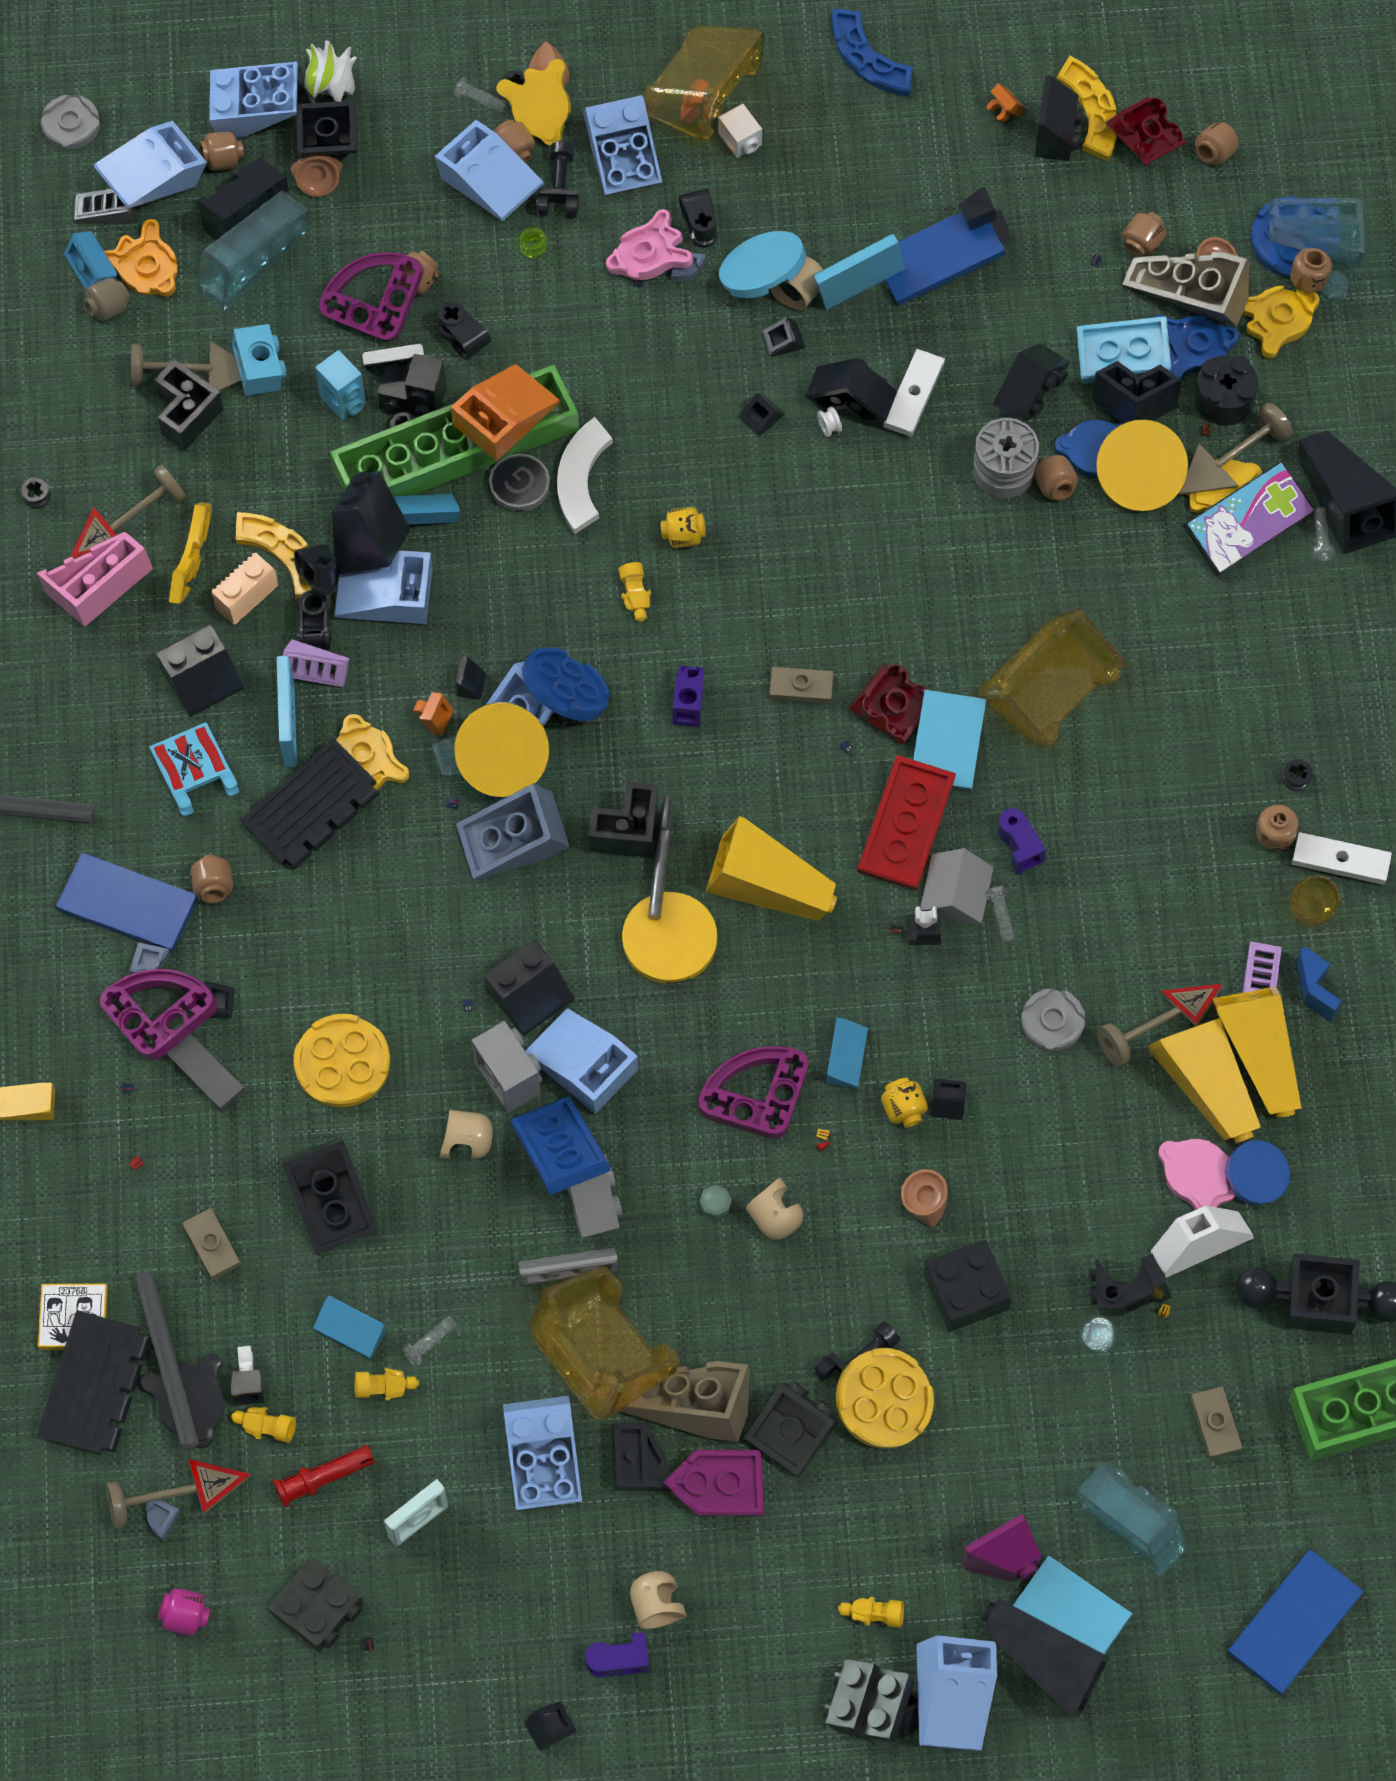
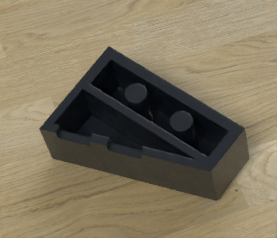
M261 157L235 174L236 180L229 185L224 183L216 187L217 193L208 199L202 196L197 200L204 232L228 250H231L236 244L242 243L247 238L249 231L256 224H261L268 216V212L276 204H281L288 195L289 189L286 175Z

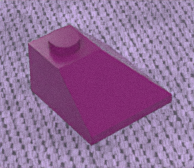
M1023 1514L964 1547L961 1565L964 1570L1007 1581H1013L1018 1577L1021 1580H1025L1038 1571L1036 1566L1040 1564L1041 1554Z

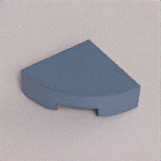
M691 253L693 264L688 268H673L671 281H684L697 275L705 264V255Z
M138 942L130 974L161 968L170 955L169 949Z
M162 1500L147 1502L146 1515L148 1524L153 1533L164 1541L179 1516L180 1510Z

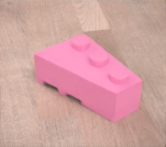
M126 532L91 547V552L76 559L70 557L63 560L64 565L49 572L44 569L37 573L45 593L84 627L153 569L145 548Z

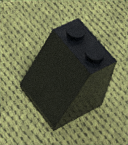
M380 471L355 474L332 511L334 557L338 561V565L335 568L337 575L389 567L411 530Z

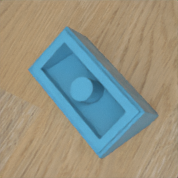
M91 231L73 233L64 255L85 290L87 287L106 278L115 279L117 272Z
M452 494L393 496L408 525L456 523L460 515V508Z
M837 1017L826 1084L858 1089L868 1032L867 1027Z
M331 1296L326 1298L313 1327V1330L371 1359L387 1332L383 1323Z

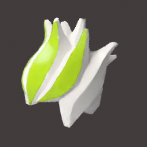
M325 41L324 51L319 47L315 48L311 44V50H305L309 58V66L303 79L304 88L311 103H315L316 96L319 93L331 95L335 102L341 101L343 96L352 95L355 90L352 65L357 58H350L351 47H348L338 58L330 41Z

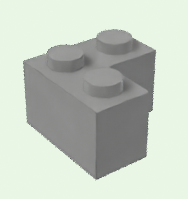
M611 1167V1171L567 1188L576 1224L582 1238L620 1228L617 1216L622 1215V1209L618 1196L612 1197L610 1187L616 1186Z

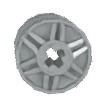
M1000 418L989 422L980 430L976 437L973 475L976 484L985 493L997 498H1012L1021 495L1030 488L1034 481L1039 441L1036 433L1028 424L1013 418Z

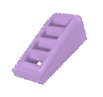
M293 639L284 649L283 656H288L290 659L294 679L339 687L345 685L350 658ZM307 660L311 661L310 666L306 665ZM319 663H324L323 670L319 669ZM332 665H337L335 674L330 673Z
M1250 941L1242 993L1260 989L1251 987V983L1269 987L1277 986L1282 947ZM1255 951L1273 954V959L1255 956ZM1254 963L1271 965L1272 968L1254 967ZM1252 973L1270 976V980L1252 977Z

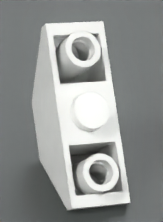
M1203 1206L1177 1218L1153 1247L1151 1254L1153 1253L1165 1278L1253 1239V1234L1238 1211Z

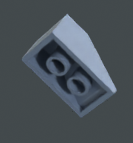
M534 783L456 823L470 871L475 880L543 861L569 848L553 793Z

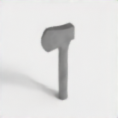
M670 795L665 796L661 809L660 832L648 918L651 920H659L661 918L673 821V802Z

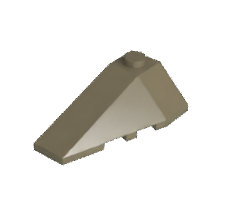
M1212 252V255L1198 256L1193 253L1186 254L1183 257H1168L1167 255L1134 257L1122 285L1196 314L1208 316L1210 319L1237 326L1249 296V260L1224 252Z
M715 1361L706 1363V1367L688 1370L687 1366L676 1367V1372L657 1374L655 1371L619 1376L615 1378L606 1405L610 1409L705 1438L738 1442L748 1415L750 1368L747 1364Z

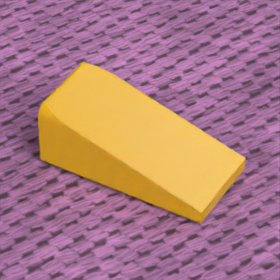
M53 1083L0 1087V1120H54L55 1088Z

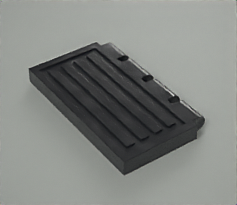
M333 738L242 818L241 822L283 867L289 863L296 869L312 855L306 848L308 844L317 851L335 834L329 827L332 823L340 830L358 814L357 810L352 806L355 802L364 809L379 795L373 787L377 783L341 744Z
M76 1310L36 1435L37 1438L100 1456L103 1450L116 1452L122 1429L111 1426L112 1421L125 1423L132 1397L121 1394V1391H135L142 1366L131 1363V1359L144 1361L151 1338L141 1335L140 1327Z

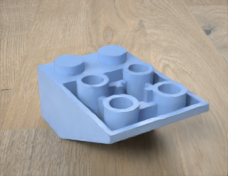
M297 62L210 70L209 120L214 132L230 131L234 133L235 137H244L296 115Z
M643 95L590 106L583 110L589 142L605 195L662 183Z
M477 120L435 155L441 179L501 221L508 217L544 184L497 133Z
M173 121L147 129L95 163L94 168L127 208H131L196 187L207 162Z
M398 551L389 567L340 574L335 618L426 624L433 571L431 553Z
M568 1008L525 1051L527 1055L532 1053L544 1072L594 1114L638 1070V1056L615 1036Z
M569 1396L503 1404L516 1510L581 1502L582 1495Z
M934 1636L917 1643L920 1746L981 1751L997 1678L996 1642Z

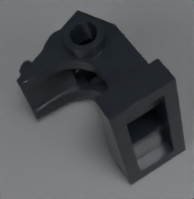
M1153 1253L1141 1258L1142 1265L1137 1278L1125 1284H1118L1109 1280L1099 1260L1095 1261L1096 1269H1090V1278L1092 1282L1096 1281V1285L1091 1286L1092 1305H1097L1100 1315L1123 1316L1156 1300H1159L1161 1303L1172 1298Z

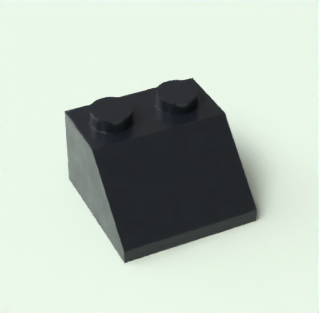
M1049 75L1045 76L1035 157L1070 161L1071 150L1077 151L1079 133L1074 132V126L1081 125L1083 108L1077 107L1079 96Z
M355 101L297 104L298 157L357 153L359 143Z
M211 625L156 653L160 670L189 717L244 689L226 648Z
M535 939L484 975L485 990L523 1036L574 1001V996L555 963Z

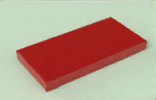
M896 755L857 872L918 890L956 778V773Z

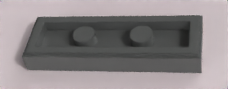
M179 1023L173 1030H178L182 1027V1024ZM191 1033L165 1054L221 1112L245 1092V1088Z

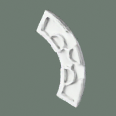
M595 417L579 429L570 440L558 468L557 491L562 514L574 534L599 519V513L589 496L588 476L598 456L613 443L612 437Z

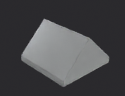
M965 848L932 854L920 910H932V907L935 906L937 910H940V918L981 926L993 866Z

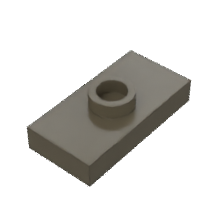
M772 667L769 699L831 704L833 671Z
M211 1208L182 1222L187 1235L212 1280L241 1266L234 1249Z
M1223 1386L1191 1394L1190 1399L1209 1460L1241 1452L1242 1445Z

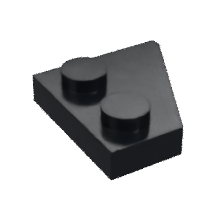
M614 1422L612 1425L614 1491H671L664 1484V1481L672 1473L666 1463L667 1459L662 1449L654 1441L655 1436L647 1423Z

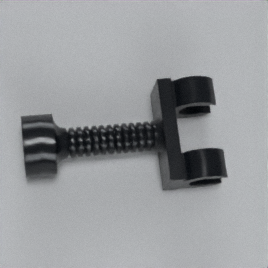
M556 141L551 144L550 158L555 161L553 189H538L536 215L548 216L549 203H565L566 217L577 218L578 190L565 189L567 163L571 162L574 157V146L569 142Z
M883 1321L873 1330L875 1333L874 1339L862 1348L855 1357H852L850 1361L844 1364L832 1351L828 1357L823 1359L814 1368V1373L821 1381L827 1379L835 1369L842 1374L845 1367L857 1356L873 1349L884 1347L892 1349L901 1339L896 1331L887 1322Z

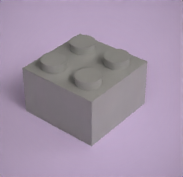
M503 1021L471 1040L474 1062L507 1113L541 1095L540 1082L542 1078L538 1072L541 1070V1067L532 1053L527 1055L522 1048L524 1041L516 1028L510 1030L507 1023Z

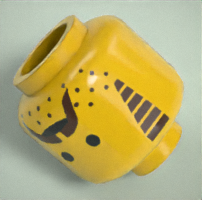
M695 507L669 510L666 520L661 521L662 538L669 539V543L673 548L699 545L701 538L706 537L704 514H699Z
M901 1078L886 1085V1091L881 1096V1101L890 1122L893 1124L903 1123L904 1128L912 1127L922 1122L921 1116L928 1110V1103L919 1083L909 1081V1078Z

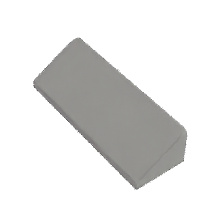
M607 1248L520 1261L518 1265L521 1284L528 1285L616 1272L618 1270V1259L615 1248Z

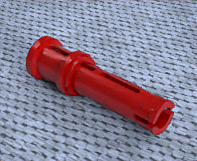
M366 1444L310 1470L308 1467H302L299 1469V1473L281 1481L277 1478L273 1480V1484L283 1507L286 1508L289 1506V1502L307 1494L311 1497L318 1492L317 1488L360 1469L374 1465L375 1461Z

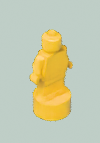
M627 563L618 568L620 580L624 583L626 594L622 593L621 599L624 600L626 608L634 612L635 620L641 623L647 618L645 609L650 607L651 591L648 590L646 592L643 587L644 571L642 563Z
M387 1367L384 1368L386 1371L385 1375L355 1372V1398H369L373 1394H385V1400L388 1401L391 1398L403 1396L405 1387L407 1390L416 1389L419 1386V1380L415 1376L406 1377L405 1379L403 1371L392 1370Z
M249 1407L246 1413L242 1411L232 1413L231 1419L233 1423L243 1424L245 1432L252 1434L256 1439H261V1434L264 1433L274 1436L275 1440L290 1443L294 1436L296 1428L295 1417L282 1414L279 1417L267 1415V1407Z
M874 1597L869 1599L860 1598L853 1601V1605L842 1602L838 1606V1612H840L841 1616L851 1615L853 1620H859L867 1626H870L871 1621H883L887 1624V1627L902 1628L904 1601L889 1600V1603L875 1602Z

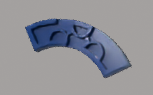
M833 9V36L838 51L847 65L859 77L876 88L909 97L913 67L891 61L883 55L877 54L871 48L863 31L860 11Z

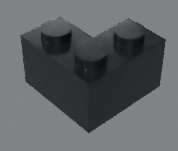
M1041 343L1019 352L993 405L1022 422L1033 417L1036 418L1044 407L1045 403L1042 399L1046 392H1050L1056 387H1061L1068 376L1066 368L1070 361Z
M414 354L410 367L387 362L377 393L379 408L394 414L408 412L416 418L441 409L447 391L444 360Z
M853 358L817 366L805 397L824 413L831 406L836 411L846 409L861 423L870 425L886 422L897 391L888 384L884 377L874 372L864 360Z
M175 359L155 379L158 397L168 404L167 408L157 417L161 435L185 451L224 410L220 391Z
M1116 361L1095 372L1092 401L1123 424L1134 420L1153 421L1177 408L1181 379L1162 365H1158L1138 376L1119 361Z
M627 782L624 810L592 807L589 831L590 851L652 857L659 803L658 784Z

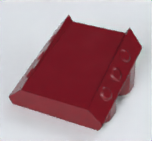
M1146 97L1106 122V125L1123 140L1145 165L1151 164L1186 143L1179 126L1169 122L1165 117L1167 114L1166 105L1161 99L1156 97Z
M883 663L850 704L849 709L903 744L919 724L924 691L929 689L922 684H915L909 680L907 671L898 664L888 666Z

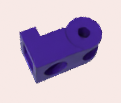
M679 666L673 701V725L700 727L704 668Z
M1013 808L1002 812L999 817L998 834L1000 839L1009 844L1013 851L1011 866L1015 873L1018 875L1045 862L1046 849L1023 812Z
M645 1632L632 1634V1643L610 1646L604 1642L593 1643L588 1647L585 1655L587 1670L596 1677L649 1673Z

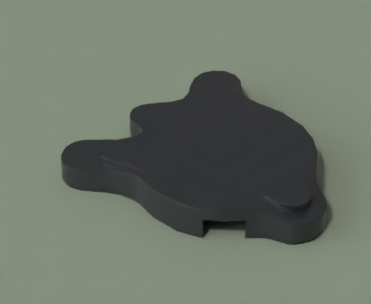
M215 1353L207 1354L197 1365L183 1362L177 1363L199 1444L196 1447L201 1449L212 1444L217 1423L225 1412L223 1393L217 1381L222 1361L219 1355ZM154 1373L145 1374L141 1379L143 1390L157 1400L159 1413L164 1425L170 1432L173 1431L177 1434L162 1377Z

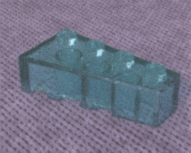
M283 190L202 251L198 291L225 311L297 238H300L306 232L309 209Z

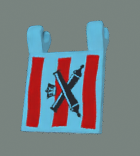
M207 722L149 747L183 817L194 812L187 792L220 778L229 797L239 793L237 781Z

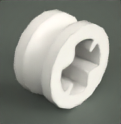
M832 406L827 408L825 413L823 411L817 412L819 425L826 437L831 436L833 431L837 433L842 431L839 416Z

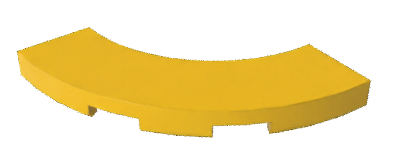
M1069 55L1056 79L1079 96L1078 101L1085 111L1088 133L1083 143L1082 151L1109 162L1117 139V135L1106 125L1108 120L1117 115L1114 99L1110 91L1105 88L1098 79L1099 76L1092 69Z
M200 502L194 505L187 544L181 561L172 574L169 602L180 604L184 601L190 592V587H187V583L196 578L201 563L200 549L203 543L206 542L212 512V505L210 503Z
M237 512L236 543L260 548L280 560L292 577L296 599H300L303 593L311 590L303 577L299 576L294 562L295 550L308 548V543L293 529H288L276 523L272 518Z

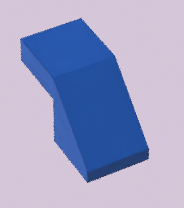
M1304 946L1297 960L1304 1004L1331 1022L1337 1015L1342 1001L1320 986V983L1328 973L1330 963Z

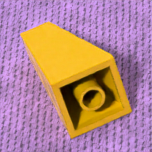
M741 816L734 821L721 837L705 892L815 921H820L826 913L831 914L837 900V896L833 895L836 883Z
M1276 986L1212 998L1214 1007L1269 1114H1276V1117H1287L1294 1115L1296 1109H1302L1282 999Z
M1220 1018L1148 1045L1150 1053L1224 1141L1234 1138L1235 1143L1254 1137L1252 1130L1258 1129L1261 1126Z

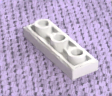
M916 349L887 420L884 422L885 428L910 437L913 436L944 366L945 358Z
M1299 832L1292 865L1385 885L1392 852ZM1337 858H1342L1346 862H1340Z

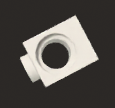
M744 104L718 117V133L736 158L744 154H751L762 145V128Z

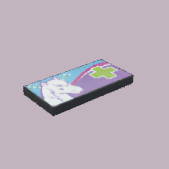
M1280 461L1185 523L1183 527L1215 575L1218 576L1314 513L1315 509L1284 463Z

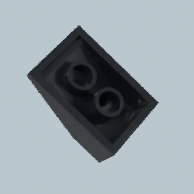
M342 1137L281 1159L316 1255L377 1232Z

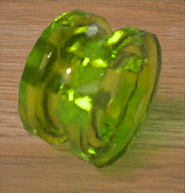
M532 227L525 229L520 234V250L525 256L537 258L545 252L546 237L542 230ZM534 239L538 240V244L534 243L532 246H528V242H532Z

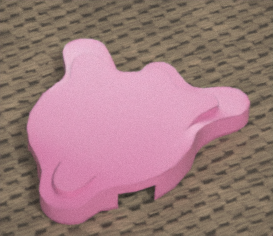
M661 209L656 212L647 224L636 227L621 236V243L617 249L615 248L613 254L607 258L606 266L611 274L623 275L635 280H648L661 275L671 268L690 267L693 264V256L690 251L675 247L682 242V233L670 227L671 215L669 211Z
M1190 1139L1181 1142L1167 1141L1160 1146L1158 1157L1163 1163L1167 1186L1178 1198L1188 1202L1195 1210L1203 1206L1218 1207L1234 1199L1235 1195L1230 1189L1232 1187L1229 1185V1180L1226 1179L1225 1174L1229 1156L1218 1146L1202 1139Z

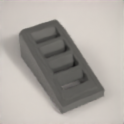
M112 189L76 194L74 221L75 223H134L135 206L127 208L123 203V207H118V203L123 202ZM84 203H90L89 212L83 213ZM96 203H101L100 210L95 211ZM107 203H112V208L107 209Z

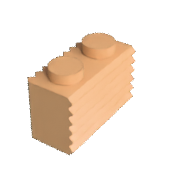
M252 553V557H248V561H243V565H239V569H234V573H230V577H225V581H221V585H217L216 589H212L216 610L235 625L279 586L275 569L257 553Z

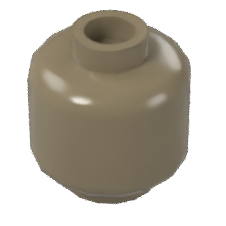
M106 278L86 288L83 306L89 316H94L97 320L105 322L126 311L127 303L130 300L129 293L122 282Z

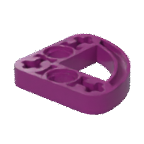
M391 252L374 253L358 258L343 267L328 283L320 298V311L328 318L380 339L395 340L403 330L424 274L423 265L416 258ZM412 262V268L416 270L414 276L408 275L405 282L411 285L410 289L402 285H396L398 280L404 282L406 273L402 271L404 265L410 266ZM394 266L379 308L341 293L361 273L376 267ZM397 290L403 291L406 297L405 303L401 307H395L391 302V296ZM337 297L338 304L349 307L347 312L334 309L331 313V307L328 306L329 300L334 301ZM363 307L368 312V319L365 323L359 325L355 322L353 316L358 308ZM388 308L391 311L399 312L400 316H392L390 324L394 326V330L392 332L387 331L385 335V329L381 327L382 322H388L391 314L386 313Z
M150 969L130 974L110 985L102 992L100 1005L143 1057L148 1060H158L214 1014L217 1008V1000L202 982L186 973L170 969ZM154 987H172L188 992L153 1022L130 997V995ZM113 998L119 999L126 1009L120 1012L111 1002ZM200 998L206 1003L202 1008L197 1004ZM187 1008H188V1009L190 1010V1012L194 1015V1016H192L191 1018H190L189 1015L186 1013V1011H184V1010H186ZM179 1016L184 1018L181 1028L178 1030L169 1029L170 1021L173 1018ZM131 1017H141V1023L136 1029L129 1030L126 1028L127 1021ZM146 1033L156 1043L153 1049L142 1038Z
M781 1046L759 1047L737 1054L718 1067L707 1080L699 1096V1111L703 1117L769 1139L781 1138L789 1128L808 1073V1058L800 1050ZM793 1060H798L801 1068L797 1067L795 1069L793 1080L787 1078L789 1074L788 1064H791ZM764 1064H778L765 1103L721 1089L732 1077L746 1069ZM780 1087H788L792 1090L793 1097L789 1101H780L775 1096L776 1090ZM712 1098H717L720 1106H715L713 1110L708 1109L707 1102H711ZM728 1101L732 1102L729 1108V1116L724 1115V1107L727 1108ZM740 1106H747L752 1110L753 1115L748 1120H739L734 1114L735 1110ZM775 1108L781 1110L779 1115V1124L781 1125H776L775 1129L769 1128L768 1121H772Z

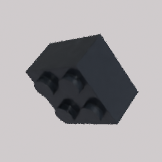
M987 1240L925 1262L924 1276L948 1332L1010 1309L1012 1298Z

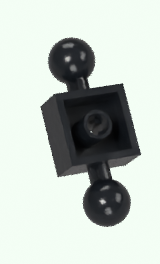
M1294 1253L1289 1265V1281H1278L1271 1272L1261 1267H1252L1243 1271L1236 1281L1235 1289L1238 1299L1243 1305L1251 1309L1265 1308L1274 1300L1287 1301L1286 1328L1352 1334L1357 1323V1308L1369 1309L1372 1316L1381 1322H1396V1282L1381 1281L1375 1284L1371 1290L1358 1289L1360 1260ZM1318 1291H1324L1325 1297L1320 1296Z

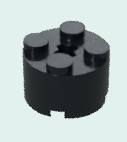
M1222 355L1205 361L1198 375L1194 396L1198 412L1203 417L1205 415L1210 418L1212 423L1221 426H1230L1242 422L1254 407L1258 390L1257 373L1250 365L1249 360L1244 356Z

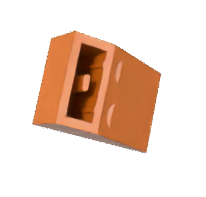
M515 364L475 385L451 406L452 422L458 430L494 460L498 461L556 407L560 400Z

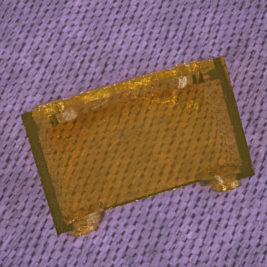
M703 24L697 25L696 28L692 27L686 35L684 44L653 85L649 84L646 88L643 98L646 101L647 115L707 142L714 131L711 128V119L721 115L722 104L744 74L755 76L760 69L765 33L748 27Z
M1079 607L1060 613L1046 623L978 690L977 694L980 698L986 699V704L1034 745L1048 747L1060 736L1058 734L1060 729L1059 723L1096 686L1104 683L1109 686L1122 675L1120 670L1127 663Z
M606 1266L544 1289L530 1324L531 1334L536 1344L589 1413L597 1420H603L615 1415L673 1375L681 1361L674 1349L667 1344L661 1343L655 1345L652 1349L649 1347L618 1307L622 1286L618 1278L614 1277Z

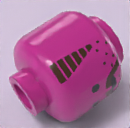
M174 1588L170 1594H164L159 1608L158 1619L162 1620L165 1630L192 1636L197 1632L198 1627L205 1628L210 1608L204 1607L205 1599L202 1594Z

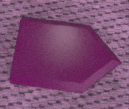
M695 1450L664 1481V1484L697 1516H764L761 1450Z

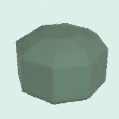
M716 1185L703 1190L699 1201L703 1214L715 1220L728 1215L732 1204V1199L727 1189Z

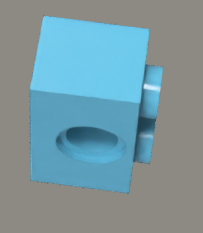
M269 324L234 329L232 347L245 396L280 391L282 378H286V368L284 361L278 359L277 335L271 334ZM256 358H262L264 361L256 360Z
M338 350L317 365L315 370L320 397L343 421L348 416L359 413L366 404L362 374Z

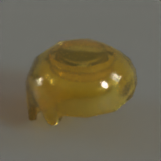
M1314 875L1306 877L1293 889L1289 900L1292 915L1302 924L1313 927L1325 924L1334 916L1341 903L1338 887L1329 878Z

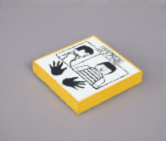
M41 1284L39 1350H64L76 1310L107 1318L108 1285Z

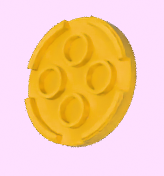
M1134 420L1118 426L1105 438L1098 451L1096 471L1102 490L1112 502L1131 511H1151L1165 506L1180 492L1187 477L1188 459L1183 443L1171 429L1151 420Z
M508 702L490 703L475 710L465 719L455 740V759L464 779L476 790L495 797H508L533 783L535 784L542 776L549 758V741L542 723L527 709Z
M664 892L661 918L659 920H651L648 918L650 896L640 901L628 914L622 931L624 952L633 969L648 980L662 984L679 982L689 978L693 979L701 974L712 961L717 947V928L708 909L701 902L686 894Z
M334 1014L314 1022L311 1025L312 1027L302 1036L294 1052V1069L302 1089L317 1102L331 1107H351L369 1100L382 1088L390 1070V1052L382 1032L371 1023L352 1014Z
M890 1348L873 1349L857 1356L843 1370L836 1388V1406L842 1423L860 1442L875 1448H896L915 1439L928 1425L934 1407L933 1388L930 1386L926 1374L918 1365L919 1363L910 1355Z

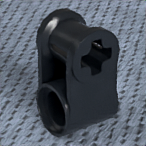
M706 188L679 195L682 215L687 223L693 243L702 248L712 246L716 243L718 234L716 215L709 189Z
M453 301L441 305L438 311L439 333L454 347L463 359L469 360L491 343V337L484 326L477 322L462 305Z
M326 544L295 550L294 562L296 570L314 593L326 595L338 590V581L335 579V568L338 565V561Z
M308 590L303 593L299 602L300 623L298 624V641L314 647H325L326 650H331L330 613L326 596ZM312 605L321 606L318 611L307 610Z

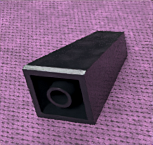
M1324 431L1300 439L1299 462L1342 553L1347 554L1395 538L1396 487L1330 432Z
M998 1598L996 1604L990 1602L982 1617V1620L986 1622L983 1629L1067 1714L1073 1717H1080L1110 1656Z

